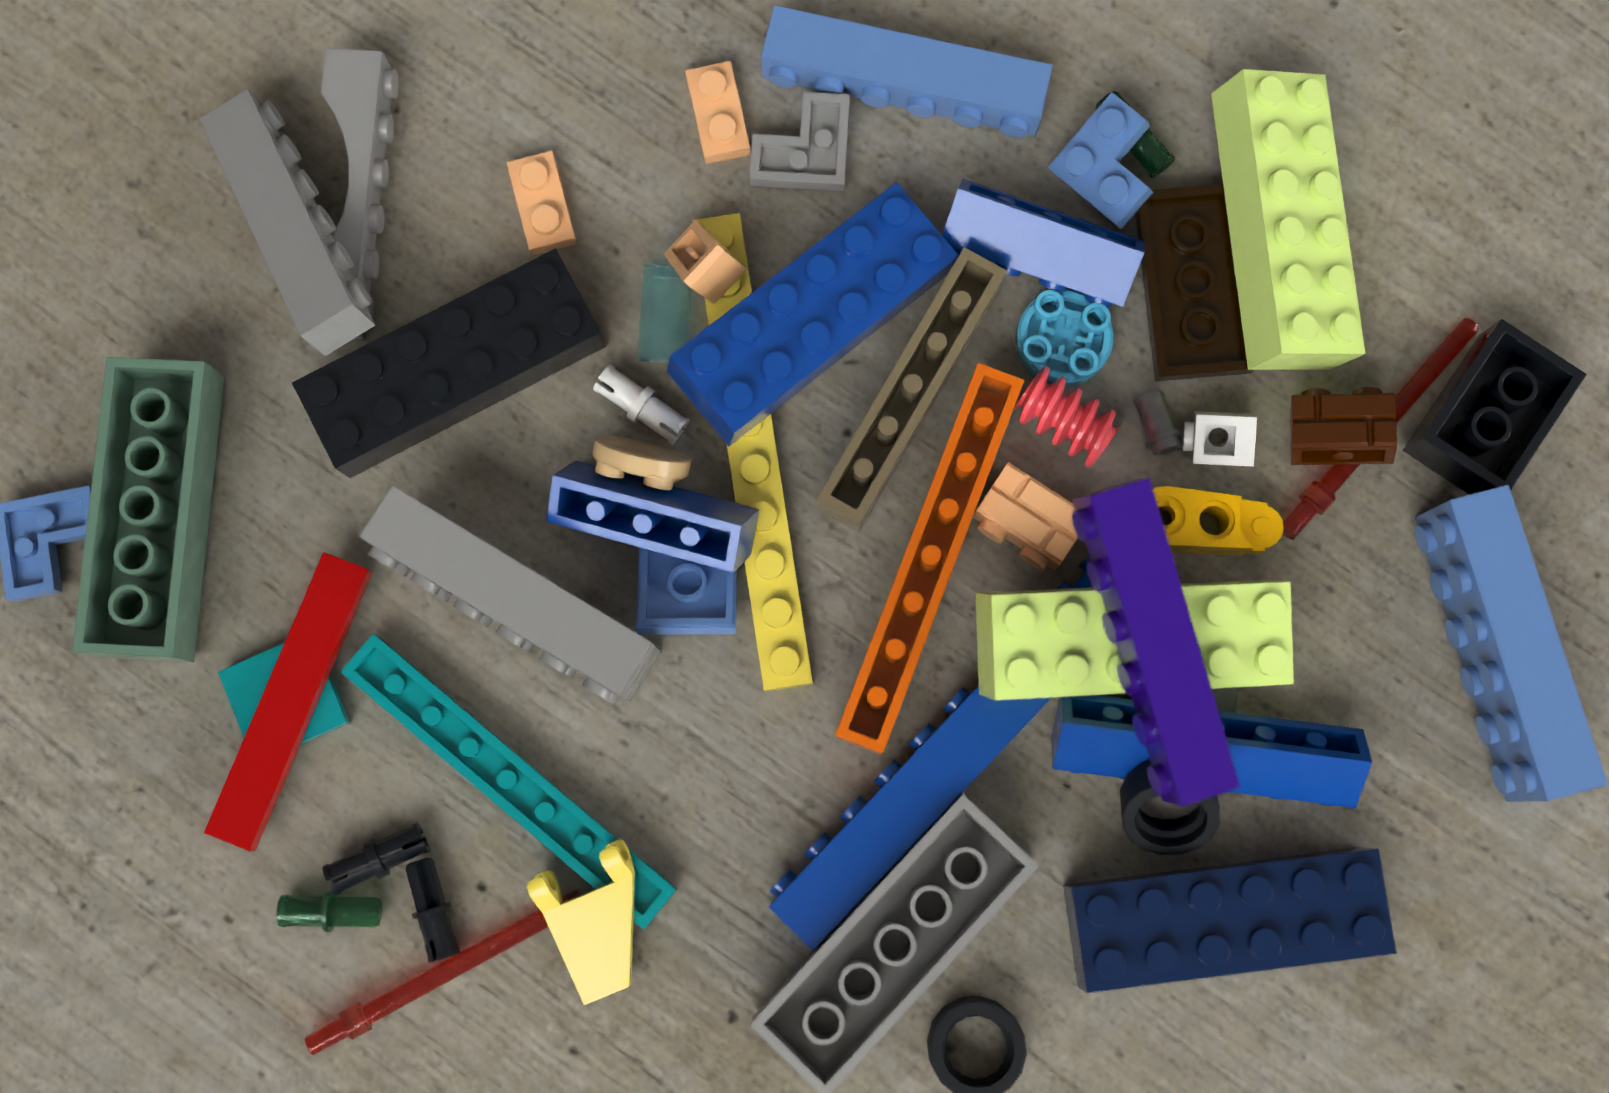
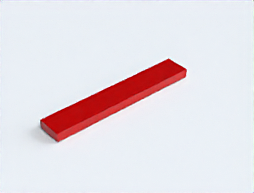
M323 552L204 834L247 851H256L373 571Z

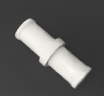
M611 364L598 377L601 382L597 381L594 384L593 391L600 393L626 411L627 419L633 423L637 421L642 422L668 440V443L671 445L680 438L684 432L682 428H686L690 422L688 417H684L655 397L656 391L649 386L645 389L616 370Z

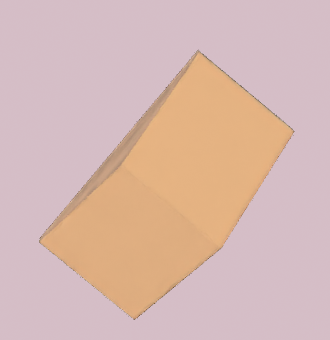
M697 219L664 253V256L681 279L690 288L713 304L747 270Z

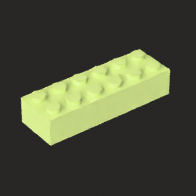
M1242 69L1212 92L1211 97L1248 370H1330L1366 353L1326 76L1323 74Z
M1250 580L1181 584L1211 689L1294 684L1291 582ZM1093 587L975 593L979 695L993 700L1126 693L1121 686L1117 673V667L1121 664L1116 643L1110 642L1103 627L1102 616L1106 613L1102 596Z

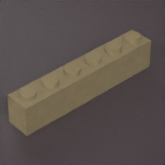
M963 248L818 495V510L858 533L860 532L999 293L1007 270L971 250Z

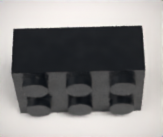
M1501 319L1478 336L1402 451L1469 495L1509 485L1511 490L1587 374Z

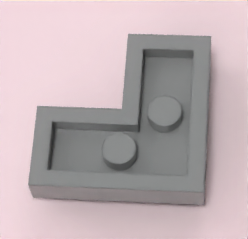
M803 92L800 137L752 134L750 186L844 191L850 94Z

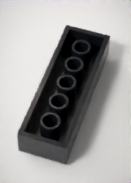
M555 248L292 382V385L334 468L347 477L352 478L607 346Z

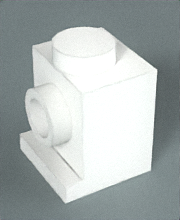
M1195 411L1194 422H1184L1183 451H1192L1193 464L1254 467L1257 416L1254 413ZM1215 428L1224 429L1227 432L1226 441L1221 445L1210 443L1208 436L1211 430Z

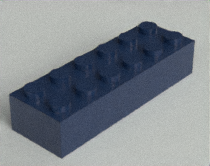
M1358 847L1063 885L1077 985L1086 993L1397 954L1380 853L1377 848Z

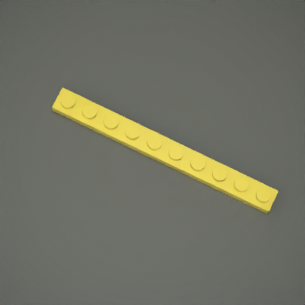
M740 213L697 219L747 268L715 304L705 298L709 325L752 293ZM770 414L731 446L727 445L735 503L759 509L752 552L744 563L764 692L813 684L773 423Z

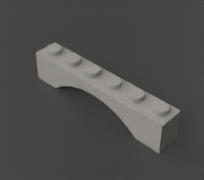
M326 48L321 94L333 110L343 132L349 159V186L344 210L333 234V239L338 241L348 252L354 264V267L350 268L349 272L352 278H357L370 296L372 279L376 280L378 278L380 270V258L378 251L375 250L376 235L383 232L385 223L384 208L380 205L381 188H387L389 183V164L385 159L386 143H392L394 137V121L389 113L391 98L396 99L398 95V73L395 69H392L382 51ZM370 297L372 304L367 306V309L374 321L375 303L373 297ZM366 332L357 336L353 340H365Z

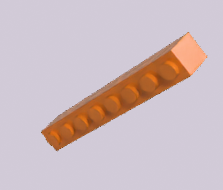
M981 363L977 364L839 723L835 738L878 755L883 754L1024 379Z

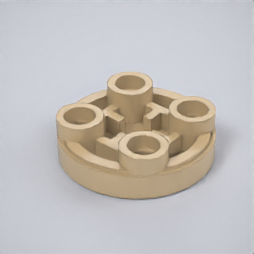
M606 435L596 437L592 450V456L597 461L596 473L611 478H624L625 472L643 476L644 485L660 490H672L673 483H678L680 480L688 477L692 461L688 455L671 447L622 436Z

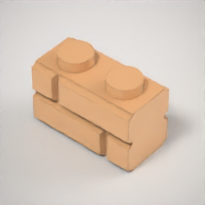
M1009 462L973 516L974 519L980 522L977 529L982 534L999 544H1002L1005 539L1022 549L1019 553L1020 558L1041 571H1044L1046 566L1056 570L1078 538L1072 521V513L1076 510L1075 505Z

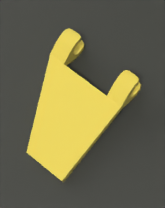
M623 840L609 843L599 854L604 869L613 880L611 883L565 902L562 900L559 883L553 871L545 870L540 872L527 883L528 893L543 913L584 1005L628 988L632 983L635 870L630 851Z

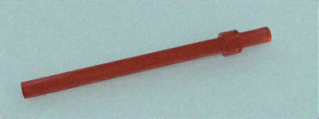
M1464 318L1395 395L1397 423L1480 329L1476 322L1469 318ZM1360 464L1333 465L1320 481H1312L1299 496L1301 502L1283 521V535L1294 540L1316 514L1323 515L1336 500L1334 495Z
M575 889L562 896L563 902L580 896L581 893L578 889ZM539 909L364 1005L357 1002L339 1012V1019L304 1038L307 1049L312 1055H316L347 1037L354 1040L372 1030V1023L548 928L549 926L543 913Z

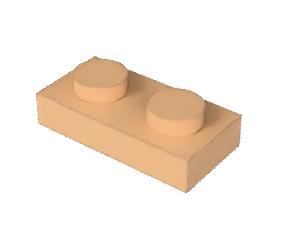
M731 61L685 70L705 165L751 155L750 143Z
M552 150L506 162L531 255L534 256L549 252L555 248L561 249L578 244Z

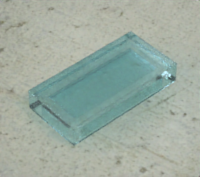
M644 265L638 343L639 362L669 363L670 355L688 342L692 288L681 279L672 266Z

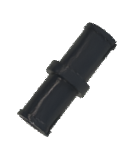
M416 822L412 826L378 842L375 839L368 840L363 843V849L331 864L324 865L322 869L326 882L343 873H347L332 881L333 884L329 885L332 893L337 896L342 891L374 876L382 879L390 875L391 868L423 853L430 852L426 837L406 845L421 837L423 833L421 826Z

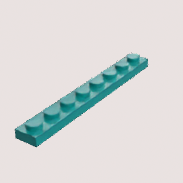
M373 633L340 672L596 889L613 882L604 869L599 854L609 843L620 839L380 636ZM628 847L635 870L633 921L644 930L678 888Z

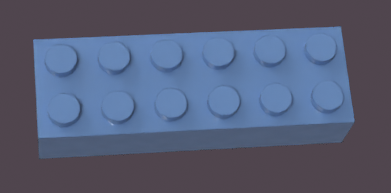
M1509 485L1449 500L1415 517L1417 523L1415 539L1419 549L1427 554L1432 569L1430 574L1431 589L1435 597L1442 601L1448 619L1445 622L1446 635L1452 647L1458 650L1463 665L1460 671L1461 682L1466 693L1473 697L1479 715L1476 718L1477 732L1482 742L1489 746L1494 762L1491 773L1498 791L1504 794L1506 802L1551 801L1608 785Z

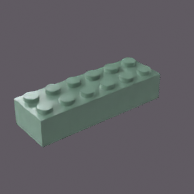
M106 357L72 652L98 658L195 662L225 380L223 374L205 361Z

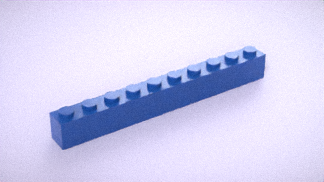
M1088 555L1078 565L1085 573L1072 586L1064 580L1056 589L1092 588L1093 586L1087 572V564L1091 562L1090 556ZM979 684L971 693L962 687L943 707L949 716L939 727L935 729L928 723L908 744L915 752L902 765L894 759L878 775L874 781L881 788L867 802L859 796L840 815L839 818L845 823L844 827L833 838L824 832L804 853L811 860L798 875L789 869L769 890L775 897L770 903L769 908L813 951L1052 697L993 700L979 695Z

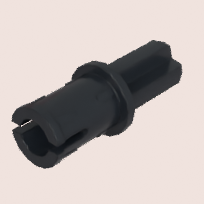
M423 858L410 862L406 865V873L417 912L412 913V918L418 919L425 942L428 962L441 960L460 953L448 908L452 907L451 902L445 903L434 860L432 858Z

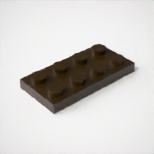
M1223 184L1152 190L1153 193L1137 210L1135 217L1138 239L1145 241V252L1141 260L1155 382L1252 373L1254 370H1248Z

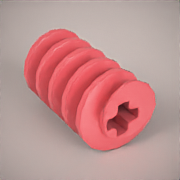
M1044 366L1031 381L1013 411L1018 407H1022L1019 423L1022 425H1026L1035 417L1039 418L1036 428V434L1039 436L1054 428L1055 432L1052 440L1054 446H1059L1069 438L1071 440L1069 456L1074 457L1086 449L1088 453L1085 466L1090 468L1096 463L1121 426L1120 424L1116 428L1113 427L1116 411L1111 408L1098 417L1096 415L1099 406L1098 399L1094 398L1084 406H1081L1080 401L1083 389L1078 387L1068 395L1063 394L1066 378L1062 376L1049 385L1047 380L1050 368Z

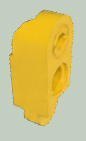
M1172 486L1153 488L1159 511H1167L1171 515V523L1163 525L1171 553L1236 556L1261 554L1269 547L1275 545L1282 537L1284 530L1283 520L1279 513L1272 507H1269L1266 502L1244 500L1242 496ZM1201 513H1209L1217 518L1220 524L1218 535L1208 534L1202 529L1199 521Z

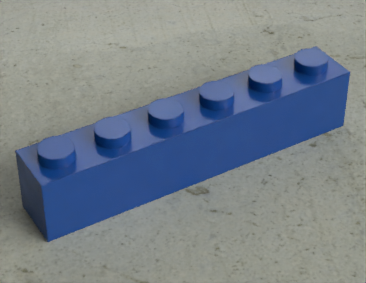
M1099 695L1060 697L1051 735L1052 769L1077 774L1086 773L1117 777L1125 780L1126 776L1135 768L1149 762L1150 758L1147 748L1139 742L1133 728L1132 717L1136 715L1133 701L1131 699ZM1218 711L1240 787L1225 793L1234 792L1265 796L1273 799L1319 803L1326 806L1335 805L1356 808L1372 765L1363 729Z

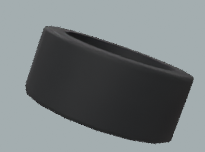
M1151 762L1143 763L1130 772L1120 788L1122 827L1131 842L1148 852L1160 855H1182L1199 849L1213 838L1220 826L1218 795L1198 801L1200 803L1199 806L1188 815L1176 819L1155 818L1139 810L1149 799L1157 797L1150 785L1147 768L1151 766Z
M982 996L960 997L945 1005L933 1019L927 1037L928 1057L939 1081L953 1093H1004L1013 1086L1022 1074L1027 1056L1025 1035L1016 1018L995 1000ZM980 1016L990 1019L1000 1027L1005 1036L1007 1050L1004 1061L996 1072L987 1077L970 1078L964 1076L952 1067L947 1058L946 1042L949 1032L956 1023L967 1017Z

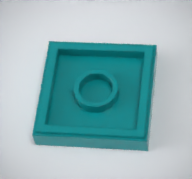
M284 643L218 672L243 737H245ZM331 673L300 745L350 723Z

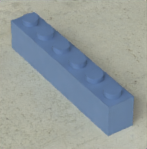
M776 5L773 7L761 55L762 78L769 79L771 83L780 87L793 88L799 85L813 88L819 93L850 94V97L859 98L863 103L872 107L883 108L891 105L905 108L909 113L918 117L928 118L938 115L952 118L955 123L965 127H978L980 125L994 127L1011 137L1036 136L1053 67L1052 64Z

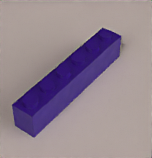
M1150 478L1128 481L1073 498L1076 508L1072 513L1073 526L1079 539L1085 541L1091 559V562L1087 564L1088 576L1094 590L1101 593L1106 610V613L1102 616L1103 627L1110 642L1116 643L1121 664L1117 667V673L1122 688L1128 695H1131L1136 715L1132 717L1133 728L1139 742L1147 748L1151 766L1147 768V774L1153 791L1163 801L1183 807L1240 787Z

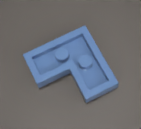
M1111 92L1048 168L1119 229H1122L1153 191L1119 162L1151 125L1145 118Z
M90 485L0 503V561L6 600L18 602L63 592L56 545L85 539L91 493Z

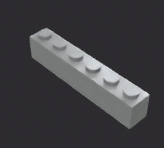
M247 88L199 118L300 336L324 356H327L374 327L375 323L367 309V306L372 304V300L357 278H352L349 269L354 267L353 261L345 248L338 241H334L331 233L336 230V227L321 205L316 204L314 197L319 194L308 174L303 169L299 170L296 163L302 160L301 155L293 142L285 134L282 135L280 128L285 126V123L273 104L268 100L261 103Z

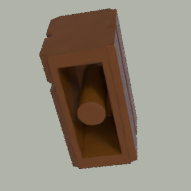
M1362 387L1354 390L1352 394H1331L1326 389L1312 388L1303 391L1301 395H1291V465L1394 464L1397 450L1395 393H1382V390L1379 388Z

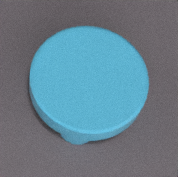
M1067 289L1065 292L1055 290L1043 291L1027 306L1019 320L1015 338L1018 356L1024 367L1034 377L1040 369L1048 366L1050 368L1048 384H1052L1062 376L1066 378L1065 386L1078 385L1091 379L1101 370L1112 350L1113 328L1109 309L1101 303L1088 302L1085 299V294Z

